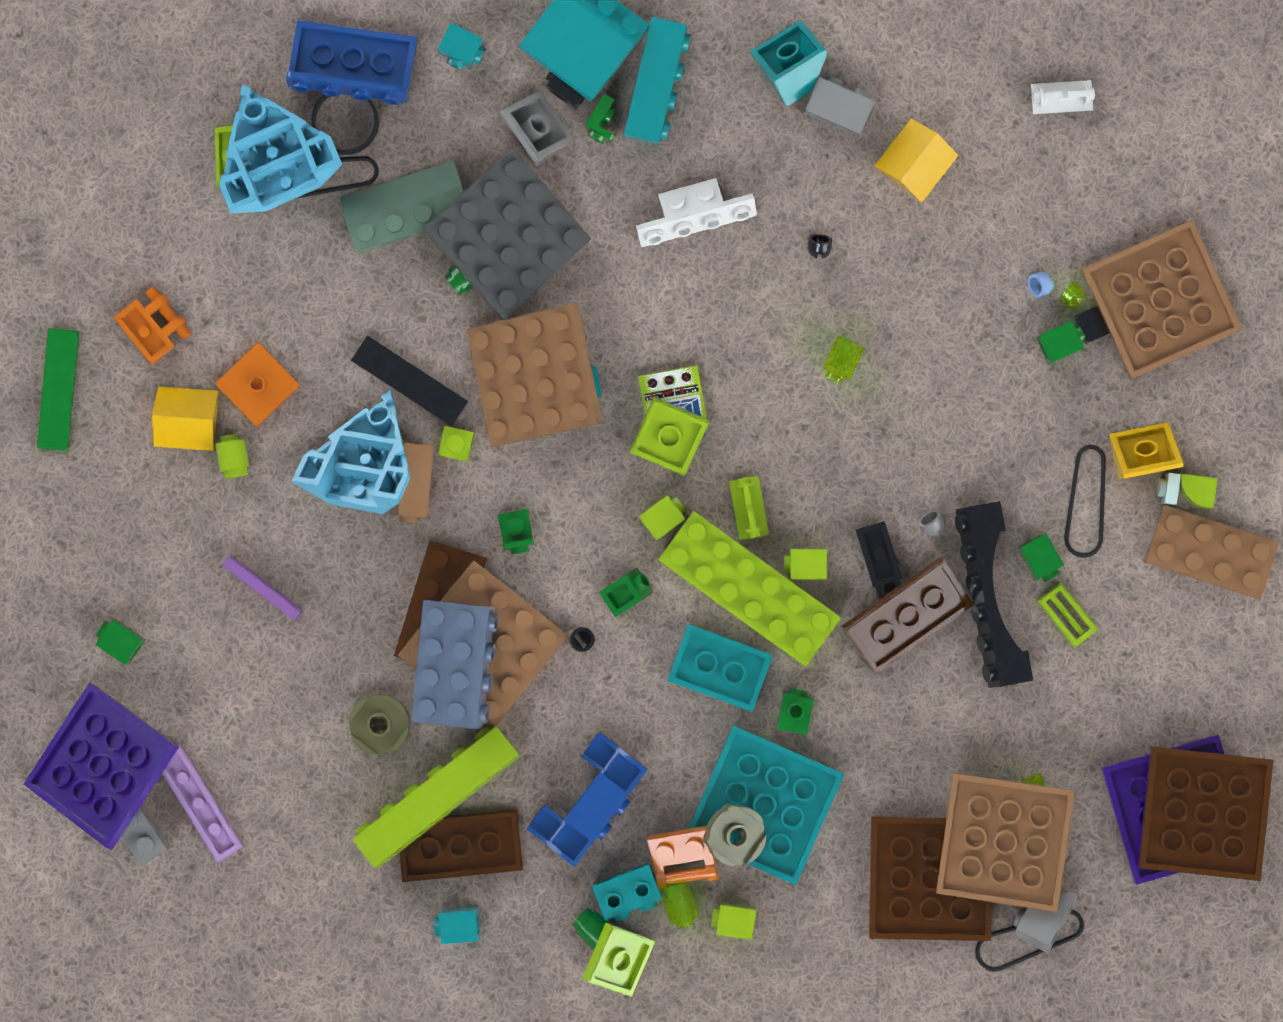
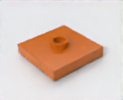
M259 342L215 383L256 427H259L301 386Z

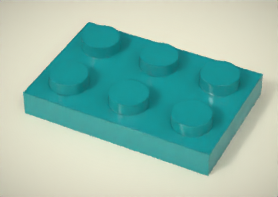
M687 624L667 681L753 712L773 655Z

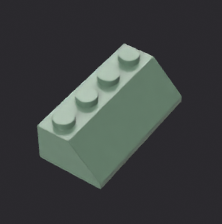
M453 160L340 197L355 252L360 255L425 234L423 229L464 192L455 161Z

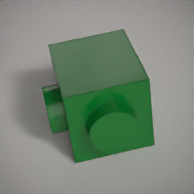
M790 688L789 694L782 693L776 729L807 735L814 700L807 697L808 691Z

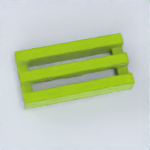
M1061 582L1037 600V603L1074 648L1099 630ZM1060 591L1089 629L1084 632L1055 596L1056 593ZM1049 599L1080 637L1075 639L1046 603Z

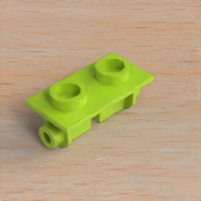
M759 476L729 481L739 540L769 535Z

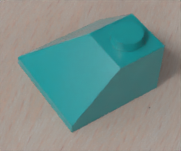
M799 20L750 51L775 93L786 106L791 105L813 91L828 54L802 20Z

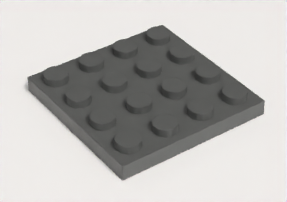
M510 148L423 229L501 320H506L591 240L589 235L514 148Z

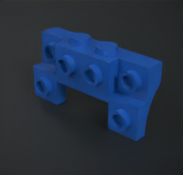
M601 732L596 735L581 755L600 772L567 816L563 818L547 805H544L527 827L529 832L574 867L597 837L602 840L612 827L608 823L615 813L620 816L631 802L627 799V796L648 770V768Z

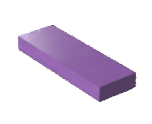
M228 557L222 564V566L294 621L303 613V609L235 557Z

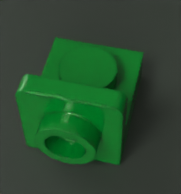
M603 94L585 124V128L590 130L587 135L601 144L605 140L611 143L614 139L612 133L600 127L602 123L608 125L616 109L612 108L614 99L606 94Z
M528 509L498 514L504 550L510 549L511 555L529 552L528 546L534 545Z
M635 568L599 593L614 617H617L651 595L653 591L650 588V582L646 575L641 573L638 568Z

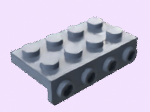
M423 600L411 722L471 729L482 728L483 723H487L489 705L485 704L486 693L490 692L492 688V674H488L489 663L493 662L495 657V644H491L492 633L496 632L498 627V614L495 613L493 606Z

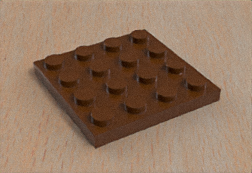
M1150 746L1138 868L1261 881L1273 760Z
M871 816L869 939L991 941L992 902L936 893L947 818Z

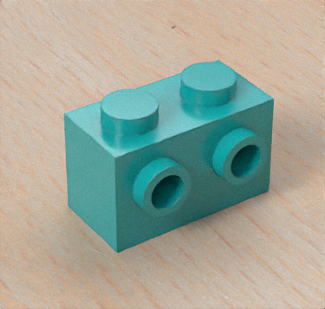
M649 862L592 884V889L605 921L612 919L613 923L630 917L629 911L639 907L641 912L650 910L658 906L657 900L662 899Z

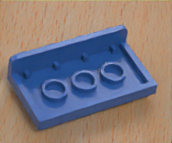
M297 20L289 71L286 74L287 87H291L298 92L322 91L324 95L337 97L340 94L351 95L352 98L360 101H368L370 98L380 99L383 103L389 105H398L400 102L407 103L417 37Z

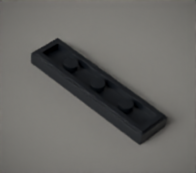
M368 335L351 359L352 362L452 427L469 402Z

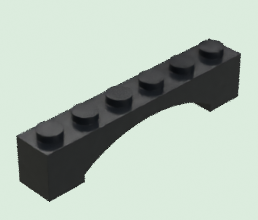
M1001 502L955 509V527L960 533L962 543L960 554L967 570L966 586L971 593L973 602L971 614L978 629L977 646L983 656L984 665L982 673L984 680L988 683V688L1033 681L1028 651H1022L1010 636L1001 618L993 584L994 553L1000 532L1006 531Z

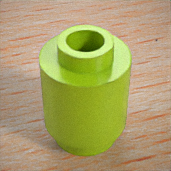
M238 434L220 437L221 442L216 443L215 446L220 472H223L224 479L247 476V468L250 467L245 439H239Z

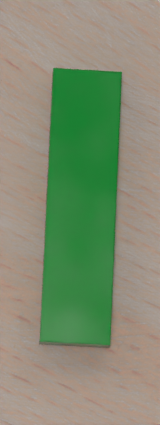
M48 328L37 449L69 451L79 331Z

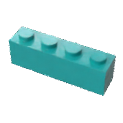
M656 17L651 18L624 138L659 146L661 139L667 140L671 122H667L665 119L668 110L674 111L678 94L672 92L675 80L681 81L684 63H679L681 51H688L691 34L686 33L687 25Z

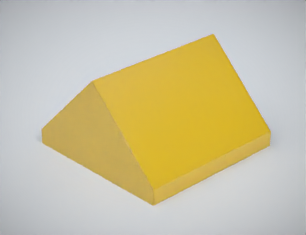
M910 119L874 167L922 203L958 157V154L938 133Z
M158 386L152 412L154 447L214 451L219 391Z
M1168 422L1109 434L1118 480L1183 467V460Z

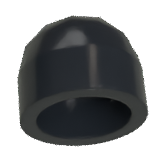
M814 234L808 237V252L812 257L817 259L819 254L823 259L830 254L832 249L831 237L823 234Z
M585 627L574 630L569 638L571 647L577 652L588 651L592 648L595 641L592 631ZM576 634H578L581 640L587 645L586 647L583 648L581 646V644L575 638Z

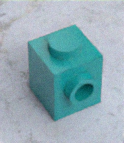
M450 22L437 51L448 58L447 64L462 71L464 66L471 69L474 63L479 65L485 55L486 48L482 47L484 44L483 38Z

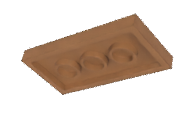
M1163 505L1144 562L1261 600L1279 542Z

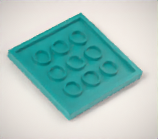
M733 725L688 829L707 826L711 817L726 804L749 807L763 819L766 843L760 855L747 864L797 885L844 773ZM741 828L732 830L730 833L731 843H734V839L737 841L741 839L742 836L739 834Z

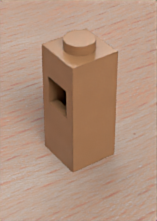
M403 443L411 478L400 503L390 509V515L399 516V522L417 523V517L427 518L434 445Z

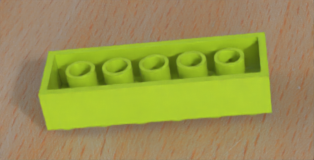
M695 511L692 512L658 559L659 562L804 667L809 664L841 619L840 616Z

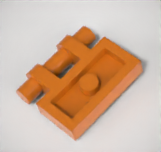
M155 286L145 292L151 301L149 305L144 307L136 299L113 317L151 365H154L176 347L169 338L170 335L176 332L182 340H185L192 334L185 325L187 321L184 317L176 314L168 304L170 300L165 294L161 295ZM157 311L168 322L163 328L152 317Z

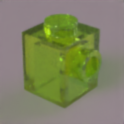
M838 335L821 370L826 372L824 377L841 385L843 380L849 382L865 348Z

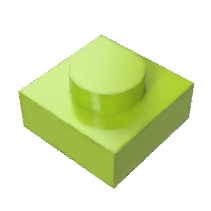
M444 426L438 455L468 462L474 432Z

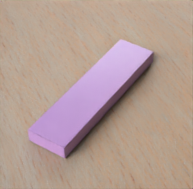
M178 744V750L162 774L218 863L244 847L182 745Z

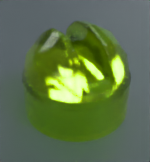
M1072 280L1059 300L1070 307H1077L1081 305L1079 299H1085V292L1081 285Z

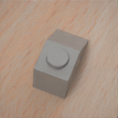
M1072 891L1061 894L1058 912L1027 908L1026 911L1021 909L1013 924L1017 927L1016 937L1048 954L1077 902V894Z

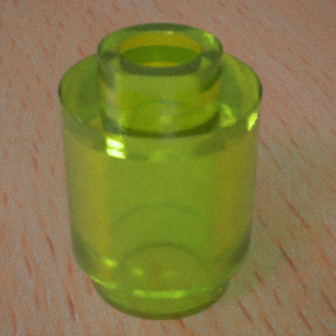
M686 882L671 885L669 888H663L664 896H662L670 925L676 924L677 929L694 925V918L699 917L691 888H687Z

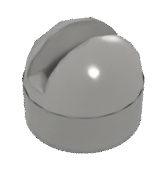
M938 510L927 512L919 520V526L928 536H939V531L945 530V520Z

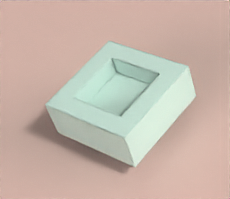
M1166 473L1164 479H1159L1157 496L1162 497L1161 504L1177 505L1181 474Z

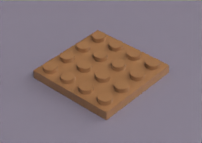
M1193 220L1081 269L1130 380L1242 330Z
M578 303L467 329L490 447L502 446L602 423Z
M473 560L441 599V602L493 606L495 613L498 614L497 631L492 633L491 643L495 644L494 661L489 663L488 673L492 674V688L490 692L486 693L485 703L489 705V718L487 723H484L490 729H493L568 635ZM421 626L397 654L414 669L417 668Z
M953 772L936 893L1058 912L1075 790Z

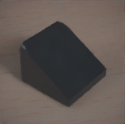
M1098 306L1073 316L1076 324L1081 327L1085 335V344L1110 334Z

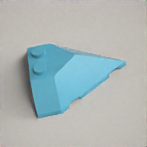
M242 84L239 110L235 114L226 154L224 175H221L219 184L231 214L264 212L322 187L342 165L331 136L315 129L303 119L271 100L263 98L251 88Z
M391 390L381 396L383 400L381 403L375 405L370 410L365 408L329 435V441L319 449L314 451L312 448L304 454L292 482L330 505L384 514L399 504L411 476Z

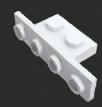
M716 178L658 194L665 218L636 225L641 247L657 245L663 241L678 237H686L703 230L715 229L732 222L744 221L757 215L754 196L752 193L723 201Z

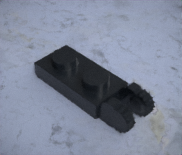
M885 521L855 530L873 588L875 587L878 600L886 595L882 585L893 582L896 588L902 584L900 580L902 579Z

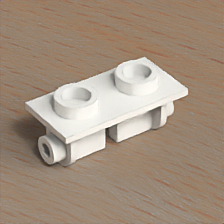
M1091 80L1031 84L1033 114L1093 111L1095 91L1092 88Z

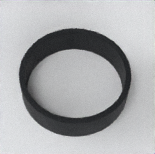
M323 94L313 108L311 124L315 129H317L316 117L318 110L323 102L331 96ZM371 99L367 101L374 113V127L371 135L363 144L356 148L348 150L336 149L338 154L351 155L367 148L374 140L379 127V117Z

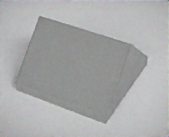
M540 91L500 112L501 118L535 166H538L574 140Z

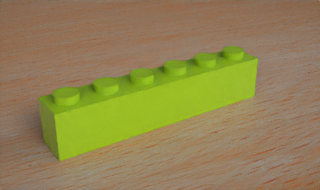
M497 726L492 730L489 727L484 728L474 737L477 741L469 748L465 745L460 747L450 756L453 760L445 767L439 764L427 774L429 779L419 786L415 783L403 792L405 797L396 805L394 802L389 803L379 811L380 818L372 824L370 821H367L354 831L357 836L352 839L376 870L520 758L519 754Z

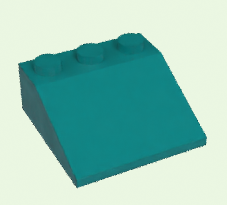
M553 0L520 43L519 48L591 102L641 43L650 25L618 0Z

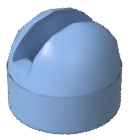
M1038 272L1029 276L1028 288L1034 297L1040 298L1051 293L1055 283L1051 281L1050 274Z

